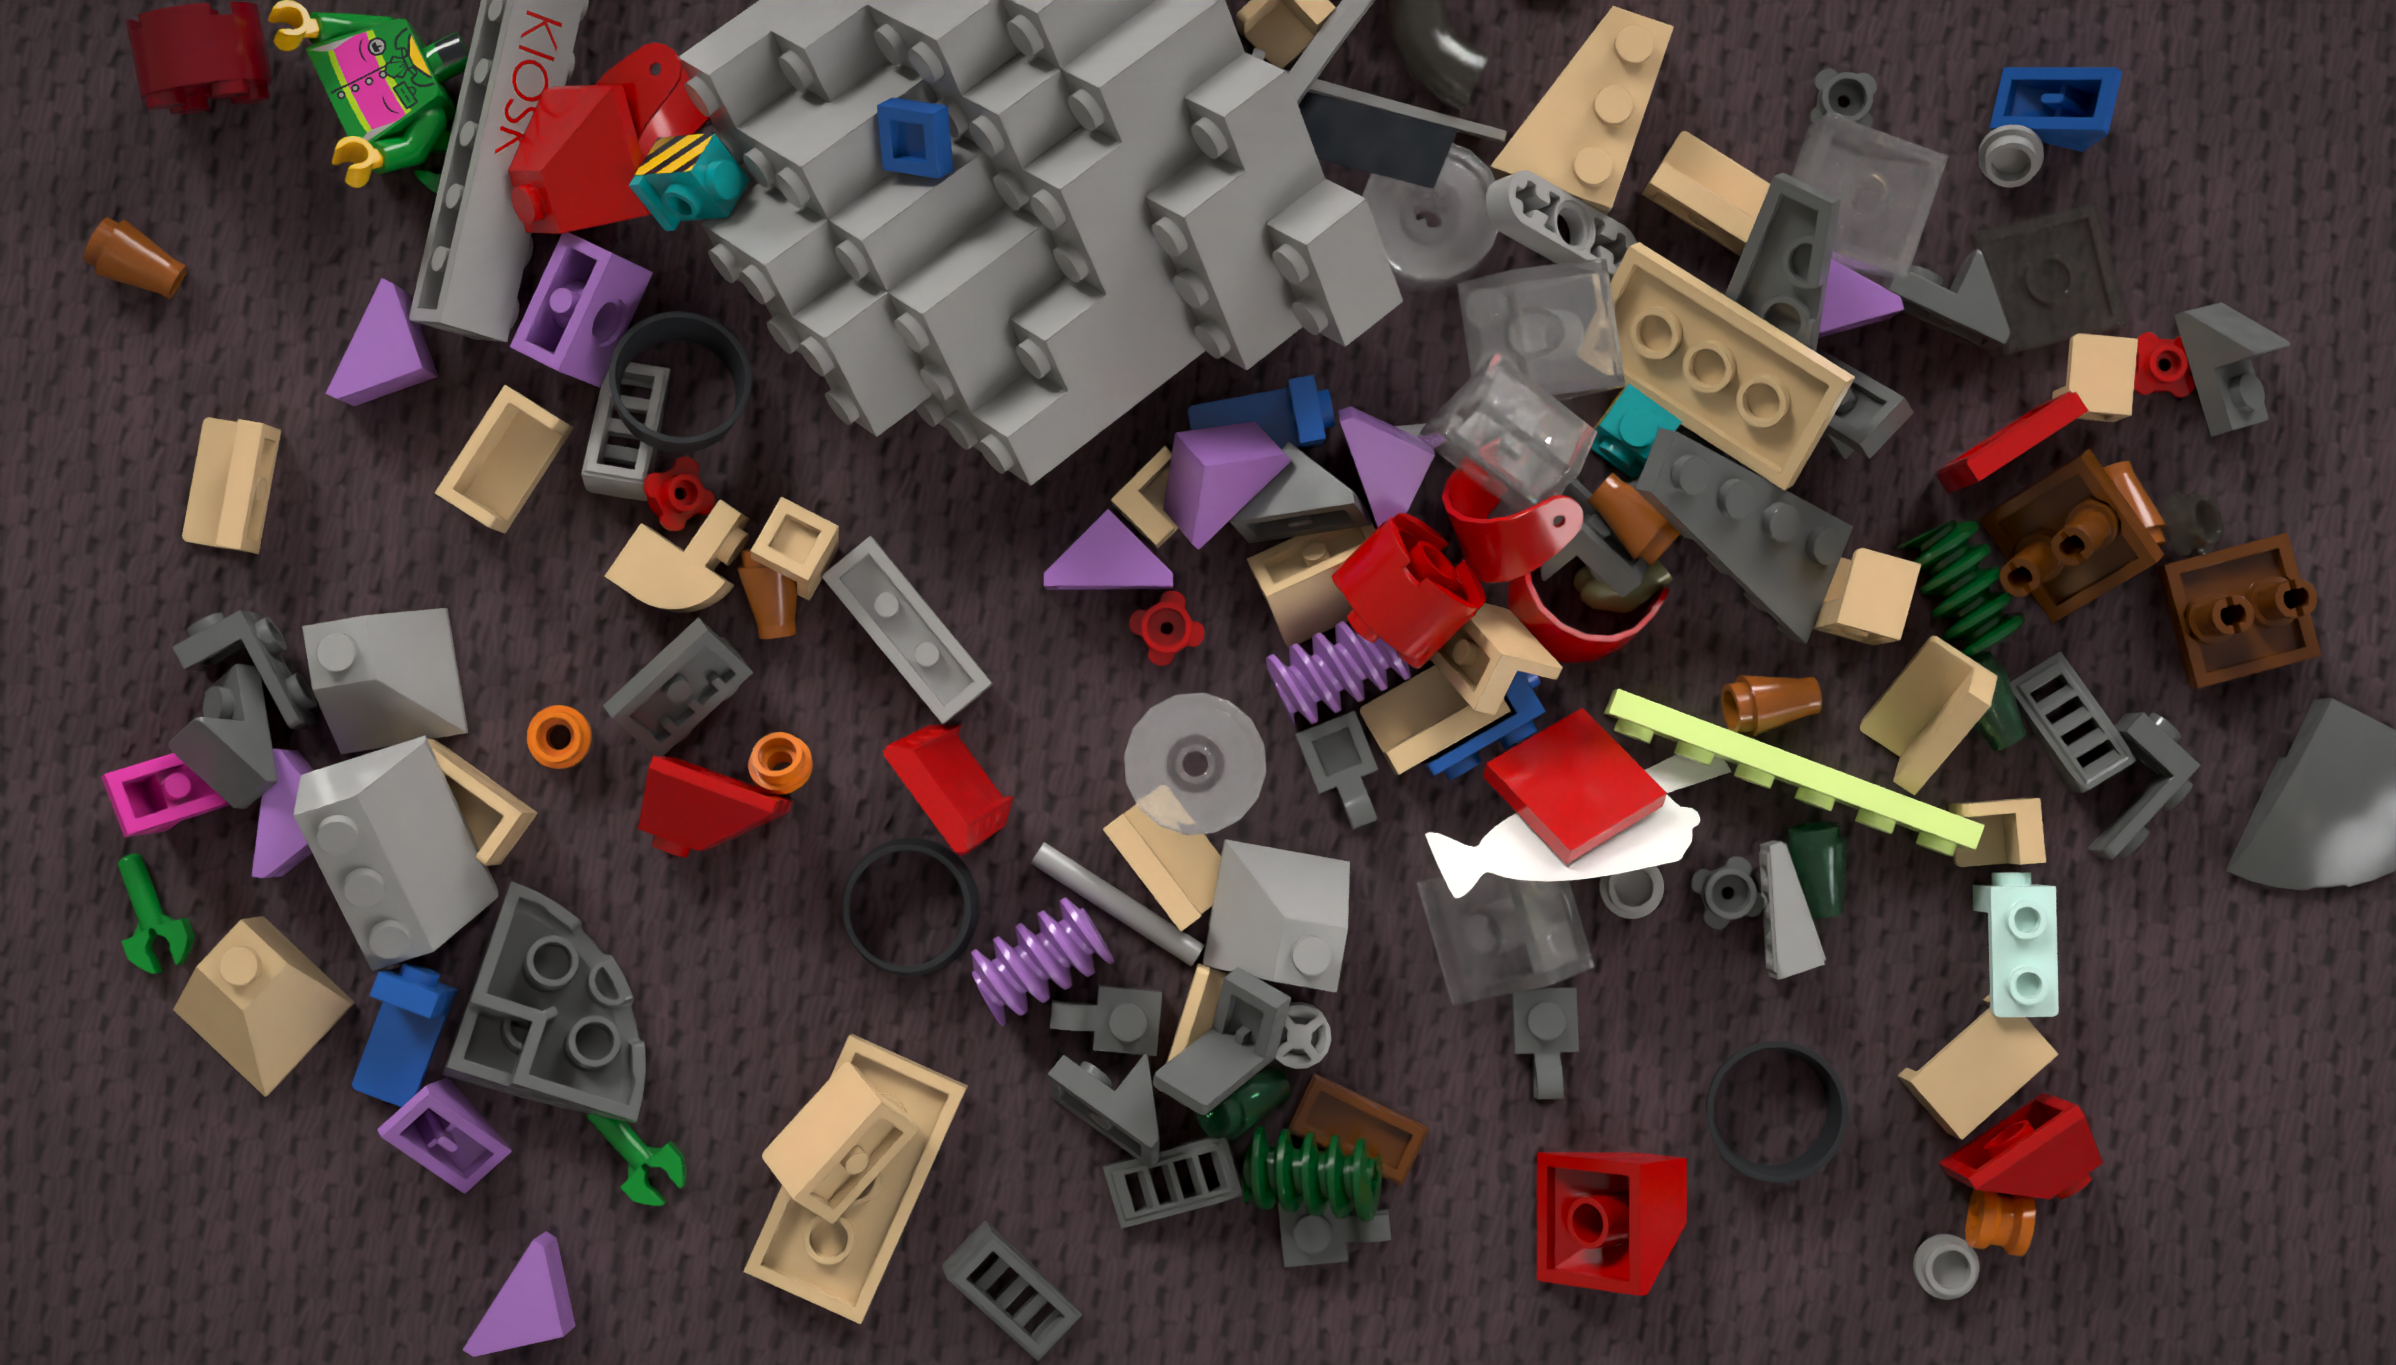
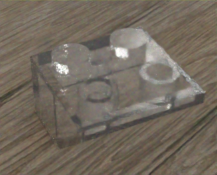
M1495 352L1421 429L1418 438L1510 510L1517 513L1549 497L1558 496L1580 474L1597 431Z

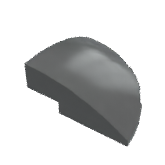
M2333 698L2313 699L2287 757L2278 758L2225 872L2271 887L2310 890L2311 888H2327L2341 885L2350 887L2375 880L2396 871V730Z
M511 881L442 1075L565 1109L636 1123L644 1092L646 1074L645 1043L639 1039L637 1024L632 1010L633 994L613 956L603 954L595 942L582 930V922L571 912L541 893Z

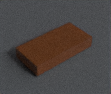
M1313 1072L1287 1126L1291 1134L1301 1139L1305 1138L1308 1131L1315 1132L1317 1145L1324 1150L1327 1149L1333 1134L1340 1135L1343 1152L1347 1155H1351L1359 1137L1365 1138L1369 1157L1376 1158L1377 1154L1381 1153L1382 1177L1400 1186H1403L1430 1129L1414 1119Z

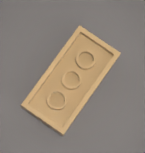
M1640 242L1628 247L1573 354L1625 388L1628 384H1631L1681 420L1683 426L1784 491L1796 482L1855 379V376Z
M851 1034L845 1043L831 1077L845 1062L851 1063L859 1069L878 1094L908 1113L920 1129L834 1224H831L793 1200L782 1185L743 1272L861 1324L968 1085Z

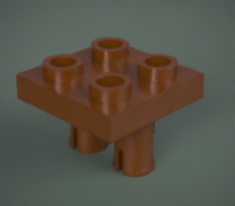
M2090 449L1995 506L1979 519L2009 561L1999 572L2003 588L2009 594L2016 597H2023L2031 592L2052 623L2153 566L2165 555Z
M2288 532L2157 566L2190 689H2198L2322 656L2310 615L2317 604V592L2309 581L2300 579Z

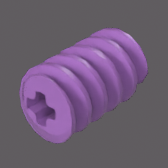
M1343 621L1335 625V645L1320 632L1312 636V656L1297 643L1289 647V667L1282 663L1274 654L1266 657L1268 673L1294 727V712L1299 711L1311 724L1318 721L1317 702L1320 700L1334 713L1341 711L1340 691L1343 689L1358 702L1364 700V679L1368 678L1381 691L1387 689L1386 669L1390 667L1404 680L1411 678L1408 663L1383 639L1379 638L1375 643L1369 642L1359 634H1356Z
M1066 897L1059 901L1062 914L1061 921L1057 922L1044 910L1037 913L1040 928L1039 934H1033L1020 923L1015 926L1018 946L1013 948L998 936L993 939L996 956L994 960L990 961L977 949L971 952L974 970L972 972L973 978L985 1002L1002 1027L1006 1024L1004 1004L1016 1014L1022 1016L1028 1012L1027 991L1042 1003L1051 998L1048 984L1049 978L1066 990L1073 985L1070 966L1073 965L1086 977L1095 973L1092 953L1095 952L1109 964L1114 962L1111 952L1089 914L1084 908L1079 909Z

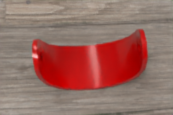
M656 42L645 44L609 69L595 84H623L643 159H645L657 138L694 135L710 119V117L703 115L690 100L684 84L690 79L684 68L682 69L681 59L676 51L666 44ZM655 63H659L661 72L655 76L652 74L651 68Z
M1511 437L1499 439L1463 461L1447 479L1442 494L1446 511L1466 561L1477 578L1485 583L1509 582L1536 570L1560 552L1580 531L1583 523V510L1579 503L1566 495L1549 497L1530 508L1510 516L1487 519L1489 513L1524 477L1531 464V453L1527 446L1519 439ZM1510 457L1511 462L1507 466H1502L1503 459ZM1563 516L1559 524H1553L1555 517Z
M1531 572L1509 581L1508 607L1556 660L1563 663L1594 662L1621 649L1657 614L1670 589L1664 585L1659 590L1632 629L1612 636L1585 634L1561 623L1543 606L1532 584Z

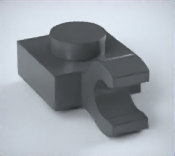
M1352 711L1295 734L1318 794L1320 795L1337 788L1353 830L1376 821V813L1361 778L1378 772V767L1356 712Z
M1098 985L1097 1004L1052 1000L1050 1028L1071 1031H1094V1051L1157 1056L1162 991Z
M1577 988L1510 989L1513 1053H1532L1533 1097L1537 1099L1564 1098L1560 1053L1579 1052Z
M1278 1200L1284 1267L1347 1262V1242L1369 1243L1391 1240L1388 1208L1377 1209L1372 1221L1363 1222L1357 1216V1212H1350L1349 1216L1344 1219L1336 1218L1332 1214L1330 1204H1328L1323 1214L1318 1216L1310 1215L1306 1210L1304 1200L1296 1212H1285Z

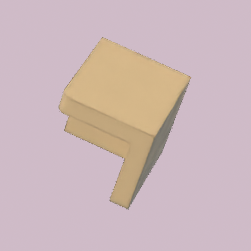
M1250 0L1236 14V30L1254 48L1266 51L1264 59L1268 63L1284 69L1308 47L1336 7L1329 0Z
M2081 333L2072 336L2069 342L2066 386L2053 391L2052 399L2069 391L2072 393L2077 392L2089 410L2077 419L2116 422L2131 416L2138 339Z
M1166 446L1111 499L1112 505L1156 549L1178 529L1177 525L1163 510L1172 452Z
M781 497L750 551L751 559L796 581L797 595L810 600L822 580L821 576L827 571L839 548V526Z
M2015 798L1948 804L1950 813L1985 825L1976 850L1956 847L1953 855L1956 866L2046 863L2040 798Z

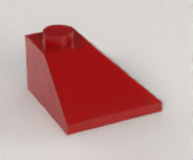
M623 84L554 86L543 90L508 169L513 186L511 194L512 205L518 218L523 222L526 233L561 234L651 214L629 187L644 159Z
M653 756L648 768L638 829L654 835L651 843L652 847L679 857L688 858L690 849L696 851L709 850L788 813L794 800L781 795L766 793L754 785L677 757Z
M2043 1092L1938 1162L1945 1174L1975 1190L2051 1199L2057 1196L2058 1199H2064L2086 1187L2092 1179L2088 1173L2102 1165L2103 1161L2086 1116L2077 1104Z
M1537 1152V1281L1636 1296L1648 1295L1687 1223V1158L1638 1152Z

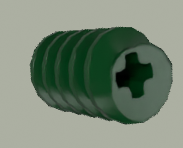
M1953 519L1898 545L1897 548L1899 551L1920 550L1921 554L1914 562L1921 564L1919 573L1930 572L1932 578L1919 590L1921 597L1942 595L1944 600L1930 615L1933 620L1953 618L1955 623L1945 632L1942 639L1945 642L1964 641L1966 647L1961 653L1971 656L2011 636L2025 622V617L2023 613L2019 612L2002 614L2001 610L2013 599L2014 595L2009 594L2006 590L1990 591L1989 589L2000 578L1999 572L2001 568L1996 566L1979 568L1978 564L1990 553L1991 548L1989 544H1967V541L1979 530L1978 522H1957L1956 519Z
M1257 1126L1244 1160L1242 1179L1243 1200L1247 1205L1254 1196L1256 1205L1260 1209L1268 1210L1274 1206L1279 1198L1281 1208L1289 1213L1296 1212L1304 1200L1306 1210L1310 1215L1314 1216L1323 1214L1328 1204H1330L1332 1214L1339 1219L1347 1218L1355 1205L1359 1219L1363 1222H1370L1374 1219L1380 1197L1383 1172L1381 1153H1378L1376 1158L1369 1157L1366 1139L1361 1137L1357 1139L1351 1155L1344 1154L1340 1135L1335 1134L1332 1135L1326 1151L1321 1152L1318 1150L1315 1132L1309 1131L1304 1138L1301 1148L1295 1149L1293 1148L1290 1129H1282L1276 1145L1269 1146L1265 1126Z

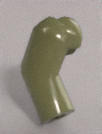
M1657 560L1652 566L1648 565L1641 584L1624 598L1607 583H1602L1594 578L1586 565L1577 571L1573 582L1575 589L1581 593V601L1590 608L1628 613L1662 589L1673 578L1663 564Z

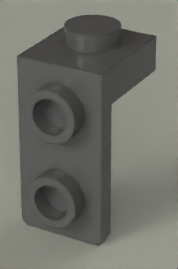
M239 610L226 618L223 613L212 614L188 627L187 632L190 637L172 647L184 670L203 672L247 649L289 728L307 730L318 724L310 710L317 706L315 695L300 673L297 672L292 675L280 654L287 650L286 642L279 628L269 617L261 619L259 613Z
M2144 712L2126 713L2115 725L2133 755L2155 776L2087 848L2096 858L2114 859L2117 855L2121 858L2130 855L2147 838L2149 830L2145 825L2161 808L2164 811H2169L2185 798L2193 786L2188 779L2201 765L2177 744L2182 738L2178 730L2156 713L2152 712L2149 716Z
M1237 967L1223 979L1212 1028L1155 1072L1153 1086L1201 1115L1209 1113L1276 1058L1291 997Z

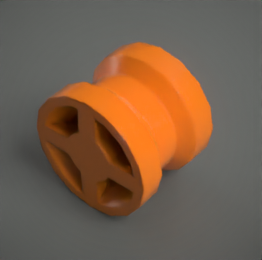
M1974 1189L1970 1197L1965 1226L1967 1245L1971 1248L1982 1250L1989 1245L2001 1246L2009 1255L2020 1257L2025 1255L2030 1246L2035 1226L2036 1208L2034 1197L2012 1194L2009 1196L1997 1192Z

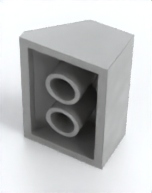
M426 735L301 775L293 816L372 971L434 952L498 898L499 892L488 867L475 859L476 854L479 852L478 845Z

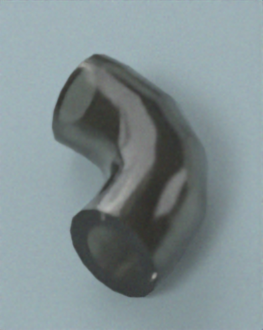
M1383 0L1390 44L1411 79L1444 104L1462 112L1490 54L1472 46L1457 34L1448 18L1447 0Z

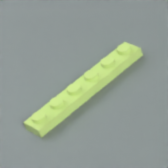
M1620 689L1612 691L1603 714L1617 719L1614 731L1648 744H1650L1653 734L1677 742L1674 753L1681 757L1707 766L1711 765L1714 756L1738 765L1734 776L1769 789H1771L1774 779L1798 787L1794 798L1827 811L1832 810L1836 801L1859 810L1855 819L1858 823L1892 834L1895 824L1919 832L1916 844L1953 857L1956 847L1976 850L1985 826Z

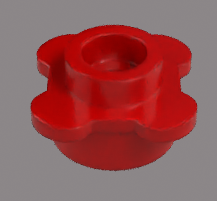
M2146 332L2136 338L2138 343L2134 390L2140 395H2149L2152 392H2170L2175 398L2189 395L2195 387V382L2190 375L2191 369L2181 337L2178 336L2174 340L2160 339L2154 333ZM2161 359L2168 361L2169 369L2167 371L2159 368V361Z
M679 457L674 461L671 469L660 473H650L644 480L643 490L647 496L649 507L660 518L661 525L669 531L682 530L685 527L686 520L696 514L707 515L715 506L713 492L704 488L698 476L699 465L690 457ZM677 488H681L684 492V497L681 500L675 496Z
M1177 591L1164 592L1159 603L1153 605L1148 610H1136L1130 617L1129 626L1131 631L1143 638L1149 648L1148 657L1150 661L1158 666L1169 665L1173 661L1174 654L1187 646L1197 647L1204 639L1202 624L1191 619L1185 609V597ZM1169 622L1173 625V631L1170 634H1163L1161 632V625L1163 623Z

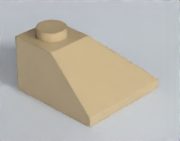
M264 916L241 919L197 965L173 1010L266 1097L355 1002Z

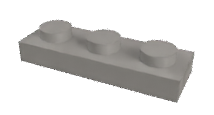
M869 536L821 576L942 724H946L993 685L992 681L872 536Z

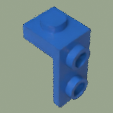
M1314 375L1288 379L1287 388L1192 405L1188 409L1191 430L1255 421L1281 449L1288 441L1300 451L1323 447L1326 439L1324 429L1335 427L1329 390L1317 391Z
M1517 671L1504 696V700L1511 710V715L1424 764L1428 774L1435 776L1444 771L1450 781L1480 764L1482 760L1477 751L1497 739L1500 740L1502 746L1506 749L1536 732L1538 729L1532 719L1546 712L1533 690L1534 687L1541 684L1538 675Z
M403 962L401 968L397 967L379 971L369 996L383 1002L352 1082L353 1089L399 1107H403L422 1087L458 989L438 982L439 973L409 962Z

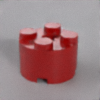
M1398 513L1394 518L1391 516L1387 521L1383 522L1332 574V580L1352 606L1353 610L1347 615L1350 625L1361 637L1372 643H1375L1379 638L1383 639L1397 651L1405 662L1414 668H1421L1476 615L1477 611L1484 605L1486 596L1479 579L1464 559L1454 567L1441 552L1449 543L1439 533L1409 514Z

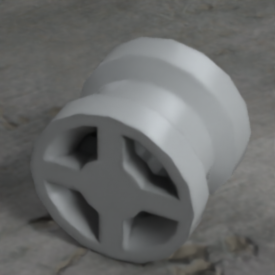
M1302 1001L1290 1002L1276 1059L1283 1065L1291 1068H1309L1319 1063L1327 1054L1331 1043L1330 1026L1323 1013L1314 1005Z

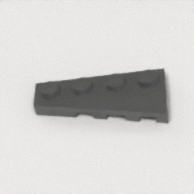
M1780 173L1772 179L1725 296L1816 352L1841 199L1785 173Z
M1659 428L1635 490L1684 538L1693 539L1708 554L1706 559L1720 573L1730 575L1745 590L1743 595L1758 610L1768 612L1779 623L1777 628L1792 641L1807 644L1853 526L1787 490L1784 491L1772 482L1681 433Z

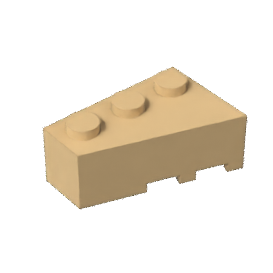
M1612 6L1492 163L1484 181L1492 184L1494 181L1516 172L1530 171L1603 214L1608 215L1613 207L1674 26Z

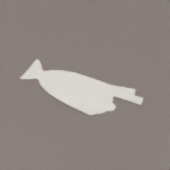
M1674 755L1645 770L1667 793L1732 772L1726 761L1718 757H1714L1711 765L1707 766L1679 755ZM1666 795L1663 807L1567 865L1518 813L1495 826L1476 847L1464 845L1439 833L1429 832L1425 836L1453 897L1461 898L1474 887L1480 877L1486 872L1516 880L1551 882L1615 875L1679 861L1692 842V829L1700 823V816L1693 808L1680 807Z

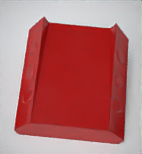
M928 725L887 745L883 750V756L953 851L959 856L966 855L994 833L1005 827L1014 796L1003 797L959 738L958 733L961 725Z

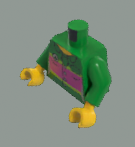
M284 0L278 2L273 7L268 21L271 23H287L294 30H278L273 40L275 45L280 50L292 51L301 45L303 38H308L314 44L306 48V51L348 136L337 143L332 164L355 163L348 168L345 182L353 188H361L368 182L371 170L378 174H383L424 163L445 132L447 122L455 117L456 107L444 82L465 72L469 50L459 33L456 31L425 46L422 38L407 19L331 12H312L309 16L307 10L295 1Z

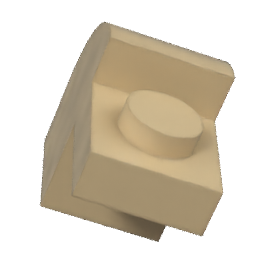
M720 499L685 550L654 529L641 523L605 577L640 601L663 610L686 613L710 607L724 598L735 586L714 570L720 562L727 566L730 565L744 548L749 534L743 528L749 521V518Z

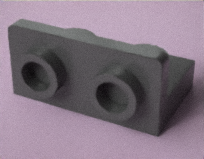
M698 617L603 706L616 723L654 756H664L674 745L686 739L692 729L722 701L730 698L739 686L753 674V671L725 637H719Z

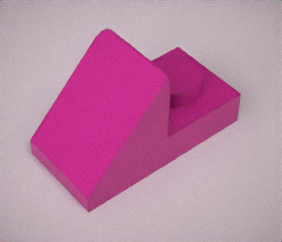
M174 753L101 776L124 837L164 832L182 820L230 805Z

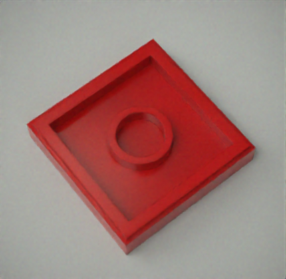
M2069 391L2036 406L1937 470L1939 474L1936 476L1948 494L1977 483L2089 410L2077 392L2072 393Z
M1583 708L1487 762L1483 773V778L1566 865L1663 807L1667 792Z

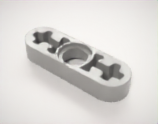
M1523 170L1498 179L1487 190V212L1491 222L1501 233L1594 285H1609L1628 247L1637 243L1634 235L1626 226L1530 171ZM1558 214L1565 219L1569 227V244L1562 239L1557 226Z

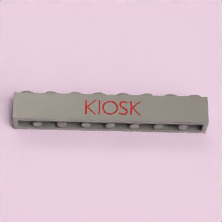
M481 0L408 320L472 339L508 341L510 329L514 326L519 314V300L517 296L523 270L530 261L533 252L532 233H526L524 224L518 218L512 205L511 194L513 186L508 169L543 90L554 86H565L573 73L575 66L574 44L579 22L586 14L589 0Z

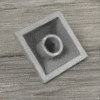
M448 608L365 615L302 626L312 689L342 755L390 747L425 735L427 739H436L468 733Z
M1224 839L1202 965L1229 972L1239 967L1260 979L1337 993L1348 932L1350 862Z

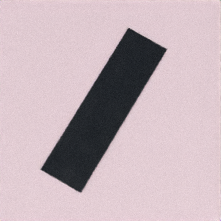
M1310 92L1306 93L1298 105L1319 160L1434 189L1458 131V128Z

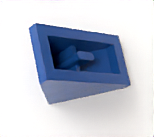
M2004 67L1989 128L1994 130L2004 125L2025 126L2033 130L2043 143L2084 152L2109 133L2123 71L2117 67Z

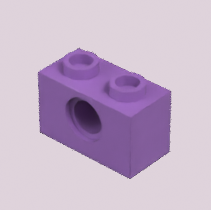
M569 232L562 233L510 347L561 373L600 388L609 369L613 351L621 337L625 334L653 272Z

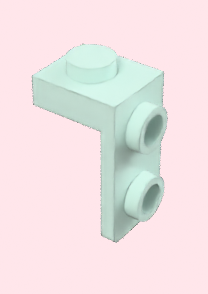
M1992 872V885H1972L1973 910L1988 913L1990 1012L1996 1017H2054L2059 1011L2056 886L2031 884V872Z

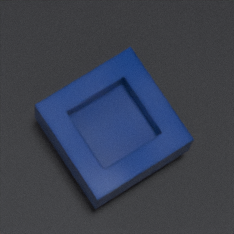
M893 97L877 105L883 170L938 179L953 171L948 105Z

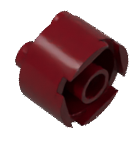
M230 1L232 14L219 15L218 10L211 9L210 2L194 3L147 11L138 14L139 21L128 19L126 25L140 97L142 101H146L147 109H169L171 115H182L209 110L207 98H231L232 104H251L269 100L268 86L272 84L258 5L251 2Z

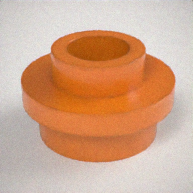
M554 705L541 710L533 717L527 730V744L531 754L539 763L549 768L565 769L578 764L585 758L592 743V731L588 720L581 712L569 706ZM558 725L566 726L571 733L569 745L561 750L556 749L550 742V733Z
M775 732L764 736L756 743L749 757L748 769L752 781L760 790L769 794L782 795L799 789L807 782L813 770V759L809 748L802 740L788 733ZM781 762L791 764L783 770L772 771Z

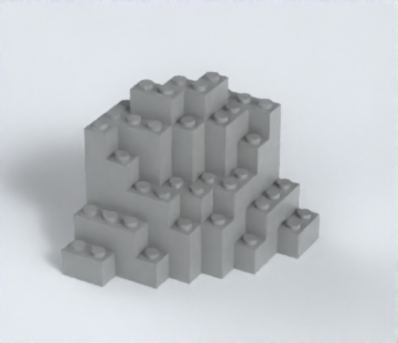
M759 0L679 56L681 64L690 79L684 84L690 100L703 115L710 117L717 130L716 136L750 178L748 185L728 218L708 219L702 224L714 245V248L708 251L712 263L728 282L733 283L739 280L759 303L766 305L772 316V319L767 322V327L779 346L788 354L793 353L795 350L802 354L811 368L820 376L825 377L831 389L825 393V397L834 413L845 424L850 425L855 421L876 437L913 409H916L922 419L930 426L935 427L937 424L945 427L954 440L965 450L974 447L982 452L983 456L996 471L1003 474L1008 470L1031 486L1204 351H1207L1217 359L1223 356L1243 369L1248 370L1302 327L1313 335L1320 333L1346 347L1403 302L1367 199L1325 179L1286 71L1244 52L1225 0ZM892 97L948 105L953 171L938 179L883 170L877 105Z

